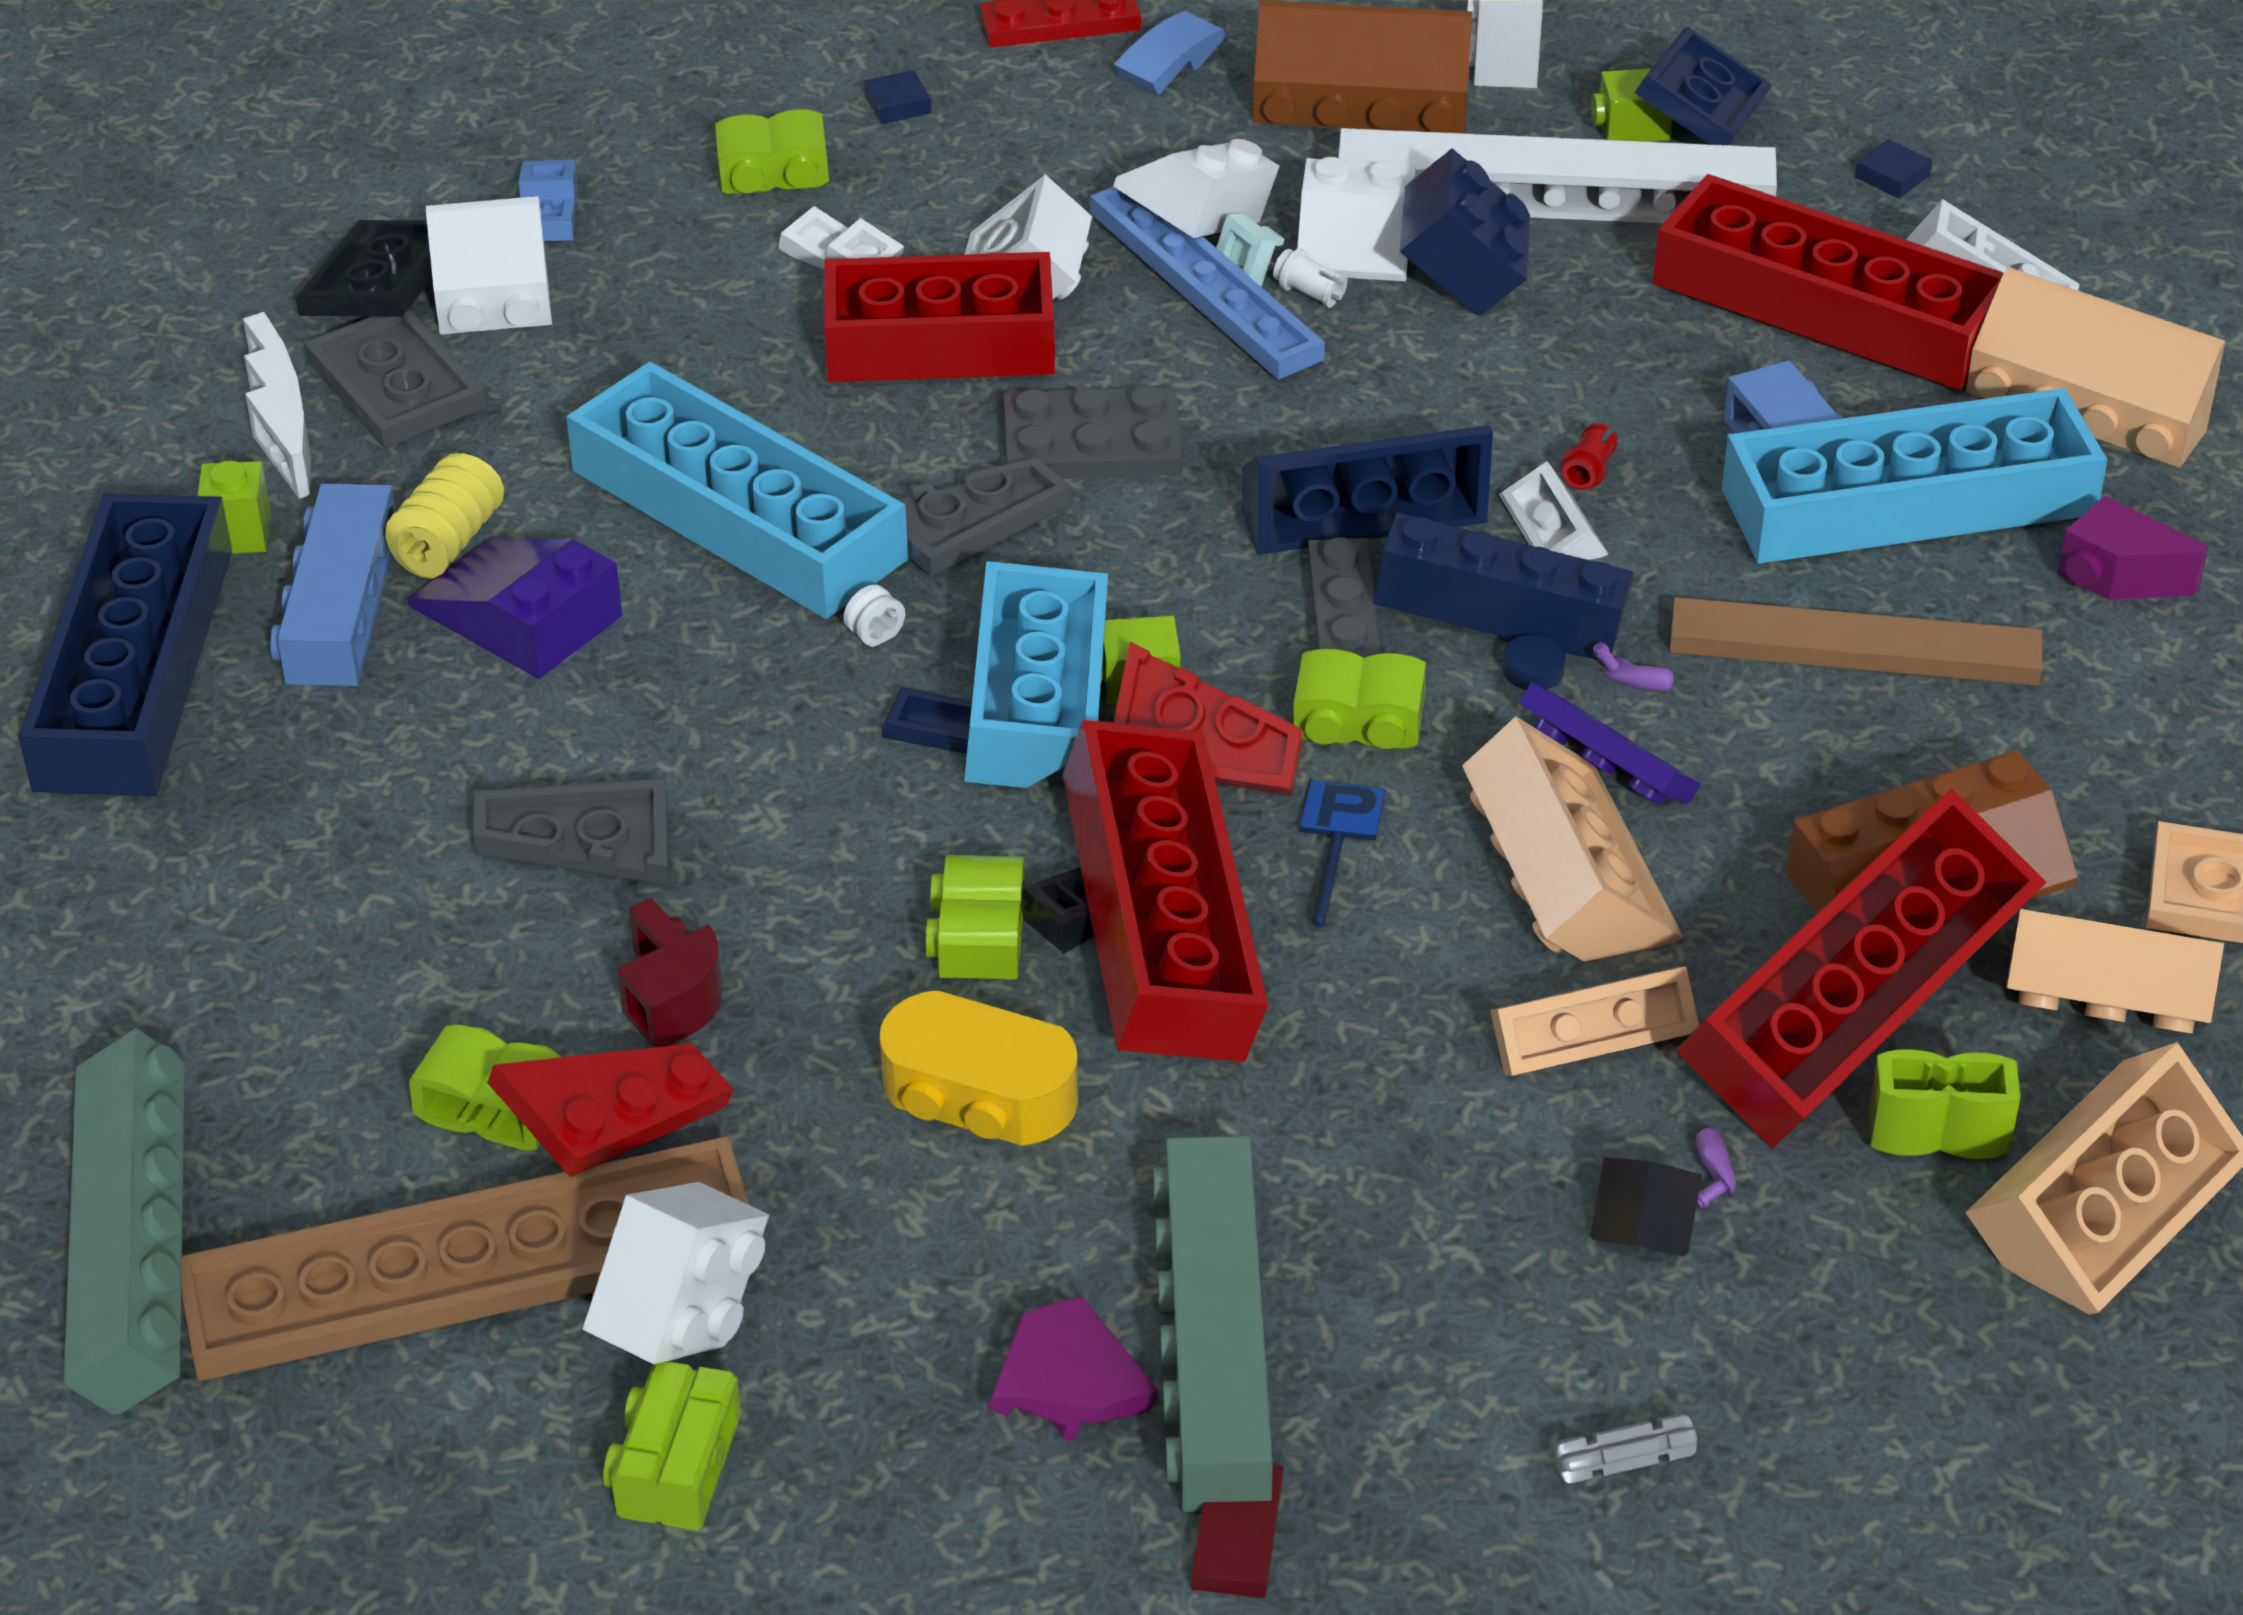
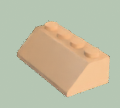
M2008 267L2001 278L1973 346L1966 392L1987 399L2065 388L2094 438L2180 468L2207 431L2225 340Z
M1517 716L1462 765L1473 788V791L1470 793V799L1479 812L1488 819L1494 831L1490 836V840L1499 854L1509 862L1515 875L1511 879L1512 886L1517 894L1529 904L1536 918L1532 923L1533 929L1539 939L1549 949L1557 953L1563 949L1586 962L1675 944L1684 938L1595 765Z
M2176 1042L2123 1060L1965 1213L2002 1266L2089 1315L2096 1314L2243 1167V1136L2181 1046Z

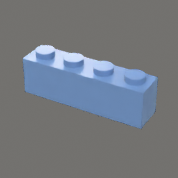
M321 484L315 506L306 508L304 515V546H296L293 555V585H285L283 589V621L281 625L275 624L271 632L273 661H281L285 684L358 686L392 556L385 538L386 524L395 512L392 485Z

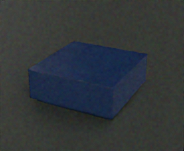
M914 70L864 81L865 97L881 124L931 114V98Z
M1888 139L1857 161L1855 178L1899 199L1930 176L1933 160Z

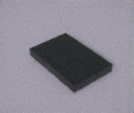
M358 220L296 296L295 301L299 316L403 317L432 279L427 220Z

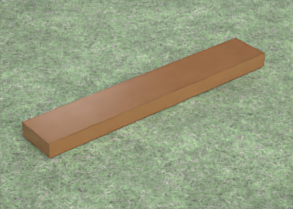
M1674 597L1669 653L2040 686L2042 675V629Z

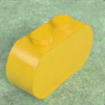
M938 990L916 994L903 1000L891 1009L882 1022L880 1028L882 1081L885 1094L896 1108L908 1111L919 1119H935L971 1130L977 1136L985 1139L998 1138L1018 1145H1029L1047 1140L1061 1132L1071 1122L1078 1106L1077 1049L1070 1034L1061 1026Z

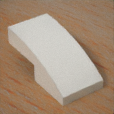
M813 206L781 232L778 249L794 258L824 269L825 259L899 257L903 254L904 246L861 218L848 228Z

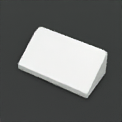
M1548 461L1499 494L1529 545L1544 547L1551 551L1587 560L1609 555L1568 488Z

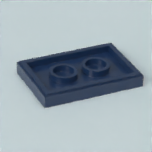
M1685 27L1644 77L1634 93L1708 144L1729 146L1762 102L1772 85L1769 81L1691 28Z

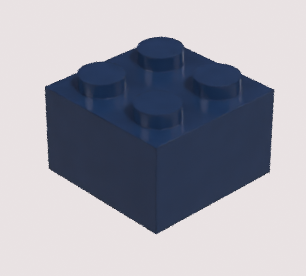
M1451 148L1405 186L1399 252L1474 314L1482 315L1527 280L1530 213L1520 198L1511 193L1506 194L1489 179L1486 171L1477 162L1467 161Z

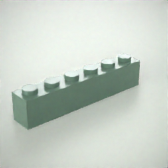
M137 1028L77 1066L75 1077L63 1385L112 1415L122 1414L180 1377L185 1062L170 1047L160 1045Z
M1250 1136L1166 1138V1166L1153 1167L1154 1209L1168 1208V1218L1155 1219L1157 1261H1170L1171 1271H1158L1159 1314H1173V1325H1160L1161 1368L1176 1370V1380L1163 1381L1164 1425H1178L1179 1437L1166 1438L1167 1482H1181L1182 1512H1202L1203 1502L1272 1501L1273 1461Z

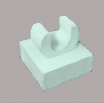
M1244 213L1227 214L1216 248L1258 285L1262 286L1266 272L1275 266V263L1271 261L1275 246L1283 245L1285 239L1270 227H1260Z

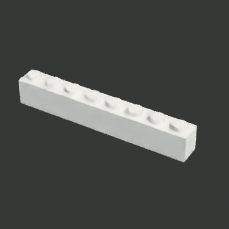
M1341 128L1340 159L1360 162L1387 160L1399 164L1416 165L1415 178L1453 148L1467 161L1477 162L1486 171L1489 179L1506 194L1511 193L1520 198L1527 207L1530 217L1664 223L1707 173L1776 196L1777 189L1776 149L1773 147Z

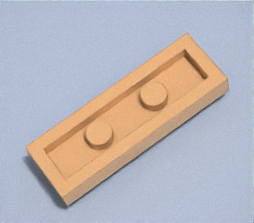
M1686 966L1490 1010L1502 1067L1506 1076L1518 1075L1690 1035L1699 1026Z

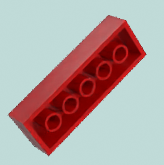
M1707 173L1658 228L1653 284L1961 390L1968 380L1973 346L2004 272Z
M1082 719L1062 776L1117 1051L1245 1062L1268 1008V1002L1205 734Z
M1951 788L1711 1013L1681 1044L1676 1052L1773 1149L2047 882Z

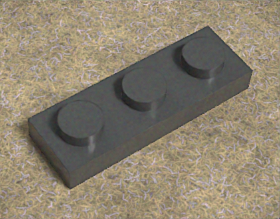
M1368 538L1308 540V560L1317 649L1344 650L1355 653L1363 658L1382 654L1376 605L1373 604L1375 594Z

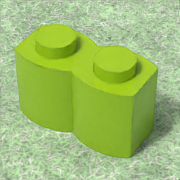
M795 109L778 113L769 119L763 116L745 114L731 116L715 124L722 192L726 194L769 191L774 187L785 190L815 188L829 182L822 113L813 110Z
M1317 649L1302 653L1293 704L1294 725L1302 729L1304 739L1312 740L1318 744L1358 741L1362 744L1382 749H1406L1417 746L1426 694V662L1412 656L1395 653L1376 654L1365 658L1355 653L1338 649Z
M946 855L944 874H932L931 913H940L939 919H927L926 956L927 958H938L939 978L1018 980L1023 928L1022 890L1025 889L1024 856Z
M465 1025L445 1026L409 1080L413 1114L436 1127L460 1133L476 1132L483 1138L495 1143L525 1151L537 1150L540 1145L539 1141L487 1082L493 1065L561 1058L562 1056L543 1045L520 1042L506 1043L484 1028Z
M1913 1049L1893 1050L1877 1055L1868 1109L1871 1147L1882 1152L1903 1156L1926 1155L1939 1150L1969 1159H1990L2009 1154L2021 1098L2017 1061L2001 1055L1977 1052L1963 1053L1945 1058L1932 1052Z

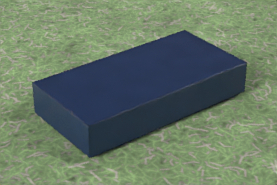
M901 687L882 726V738L967 754L972 701Z

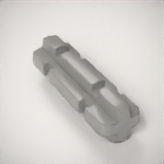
M1681 1413L1657 1419L1659 1426L1652 1427L1650 1421L1593 1433V1441L1586 1442L1584 1436L1562 1440L1556 1443L1554 1447L1555 1467L1562 1482L1572 1484L1593 1479L1592 1471L1596 1470L1600 1471L1601 1476H1607L1659 1464L1658 1456L1665 1455L1667 1461L1690 1457L1696 1453L1697 1435L1693 1423L1688 1415Z

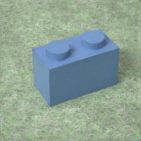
M1790 360L1728 378L1724 421L1734 433L1843 419L1842 415L1835 412L1822 398L1813 382L1807 380Z

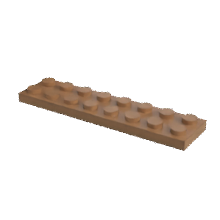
M726 1136L599 1164L571 1178L566 1172L184 1255L182 1256L181 1296L198 1382L594 1293L626 1195L701 1182L749 1205L729 1137Z

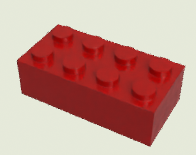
M1050 252L825 259L824 330L828 382L1055 375L1054 309Z

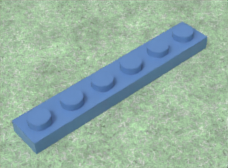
M1115 187L1090 195V214L1276 379L1279 380L1324 361L1325 342L1203 236L1191 237Z

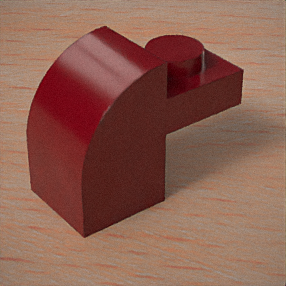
M651 897L629 908L633 949L639 958L617 968L622 1013L654 1048L669 1046L703 1028L717 1013L722 1001L723 990L718 941L713 929L708 924L689 933L684 923L678 917L673 916L670 918Z

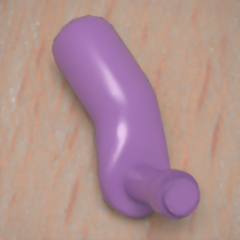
M1602 642L1597 643L1593 647V653L1605 665V675L1614 681L1636 689L1660 692L1669 691L1674 684L1673 672L1666 667L1635 665L1625 658H1614L1608 646Z
M1705 1128L1699 1131L1696 1136V1146L1700 1159L1715 1181L1703 1191H1699L1696 1206L1699 1209H1705L1710 1205L1711 1201L1724 1192L1731 1196L1736 1187V1179L1723 1137L1714 1128Z

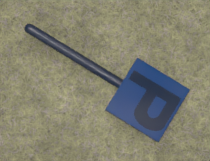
M1317 780L1310 781L1300 832L1331 835L1313 916L1314 926L1320 928L1325 925L1344 837L1376 841L1386 788Z

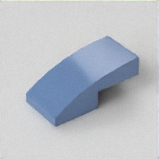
M1183 11L1150 29L1116 61L1114 66L1118 76L1158 95L1165 90L1184 66L1193 71L1200 68L1224 40L1226 33L1224 29L1187 11Z
M576 159L522 161L519 176L520 198L539 196L544 241L574 240L577 197Z

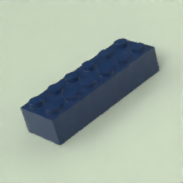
M103 493L18 736L32 792L157 796L232 555V546L222 497Z

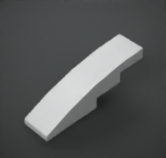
M261 312L243 319L249 354L245 355L244 358L251 391L245 393L252 433L257 443L300 499L310 495L311 453L298 378L284 342L265 312Z

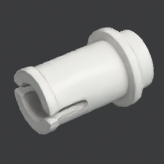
M1301 248L1295 251L1292 249L1283 251L1277 259L1273 270V276L1279 280L1281 288L1289 291L1293 287L1322 302L1323 305L1329 308L1336 304V300L1331 297L1340 300L1347 287V276L1336 273L1309 259L1308 252Z

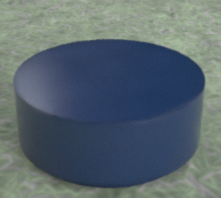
M1528 634L1514 638L1507 644L1504 650V676L1511 684L1524 690L1528 689L1531 682L1545 689H1550L1563 679L1566 658L1565 650L1559 642L1544 635Z

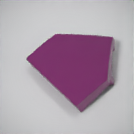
M1079 1297L1040 1307L1022 1315L987 1408L1009 1417L1012 1407L1015 1406L1021 1413L1030 1412L1050 1420L1060 1432L1062 1438L1074 1441L1082 1420L1090 1424H1096L1144 1414L1152 1409L1159 1391L1085 1298Z

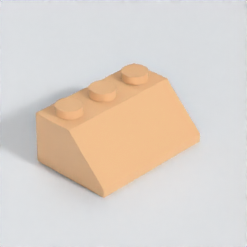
M2020 909L2016 915L2006 989L2019 991L2017 1004L2058 1011L2060 998L2087 1002L2086 1016L2125 1022L2127 1009L2153 1013L2152 1027L2193 1034L2195 1021L2211 1023L2224 943Z

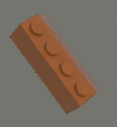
M1260 0L1254 73L1253 123L1465 134L1473 11Z
M2019 750L1794 820L1786 872L1790 880L1818 914L1952 788L2047 882L2029 900L2076 885L2078 879L2053 791Z

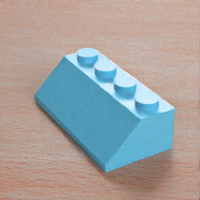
M986 561L964 782L1028 788L1066 766L1082 719L1098 721L1108 573Z

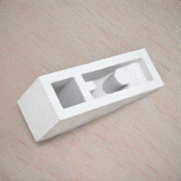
M1943 199L1906 239L2001 272H2005L2010 267L2075 290L2079 289V283Z

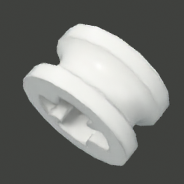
M869 585L859 590L850 599L844 612V623L852 633L857 634L864 644L875 647L895 637L905 620V608L902 603L896 598L891 597L890 593L879 585Z

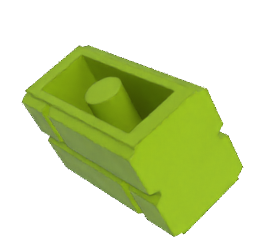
M666 1361L652 1365L644 1387H632L627 1399L624 1417L625 1428L628 1430L624 1444H611L604 1465L603 1482L605 1487L613 1489L616 1515L625 1519L649 1523L661 1522L663 1525L697 1531L702 1529L741 1416L738 1378L731 1371L699 1367L696 1371L690 1365Z

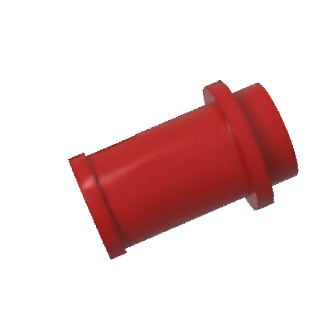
M1601 423L1588 425L1581 434V439L1576 447L1567 450L1562 457L1560 463L1562 477L1570 487L1577 490H1587L1600 485L1606 475L1605 464L1618 447V438L1614 431L1608 436L1605 443L1602 441L1609 426Z

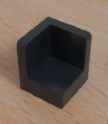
M1604 1157L1590 1233L1591 1238L1600 1242L1639 1246L1671 1255L1686 1256L1689 1252L1702 1174L1653 1161Z

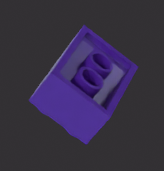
M490 538L407 599L409 607L538 679L542 678L623 616L617 563L573 539Z

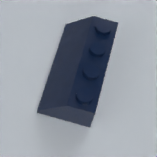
M1479 426L1254 458L1242 467V513L1257 555L1308 548V540L1388 537L1396 512L1428 518L1432 521L1455 527L1487 523L1493 442L1491 426Z
M1396 512L1383 548L1373 604L1509 639L1528 634L1544 635L1559 642L1564 648L1565 653L1600 660L1593 653V647L1597 643L1602 642L1608 646L1610 653H1613L1632 588L1634 574L1631 570L1611 566L1604 562H1595L1551 551L1544 547H1535L1491 536L1484 532H1475L1435 522L1428 518Z

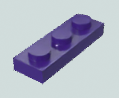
M1531 682L1519 704L1538 715L1533 724L1535 728L1564 745L1569 737L1572 736L1586 745L1580 755L1581 757L1612 775L1618 766L1634 775L1628 786L1659 805L1663 803L1666 796L1687 805L1701 785V783L1558 694Z

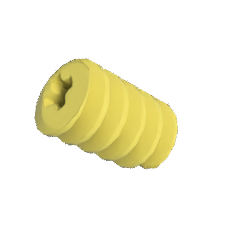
M465 453L450 454L440 459L434 469L426 475L422 483L415 488L410 497L406 498L399 510L393 513L386 524L385 538L388 549L395 560L408 572L421 578L433 579L442 575L449 566V563L456 559L461 549L466 547L472 536L477 534L483 523L487 522L494 510L498 509L504 500V486L500 476L489 464L480 458Z

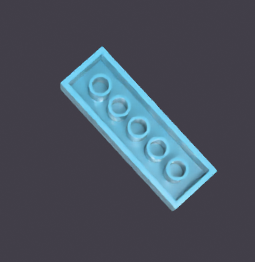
M651 361L566 416L573 472L824 619H828L847 605L859 590L876 584L908 560L906 505Z
M2059 388L1728 434L1721 490L1757 564L2080 518L2101 498L2108 460L2066 389Z

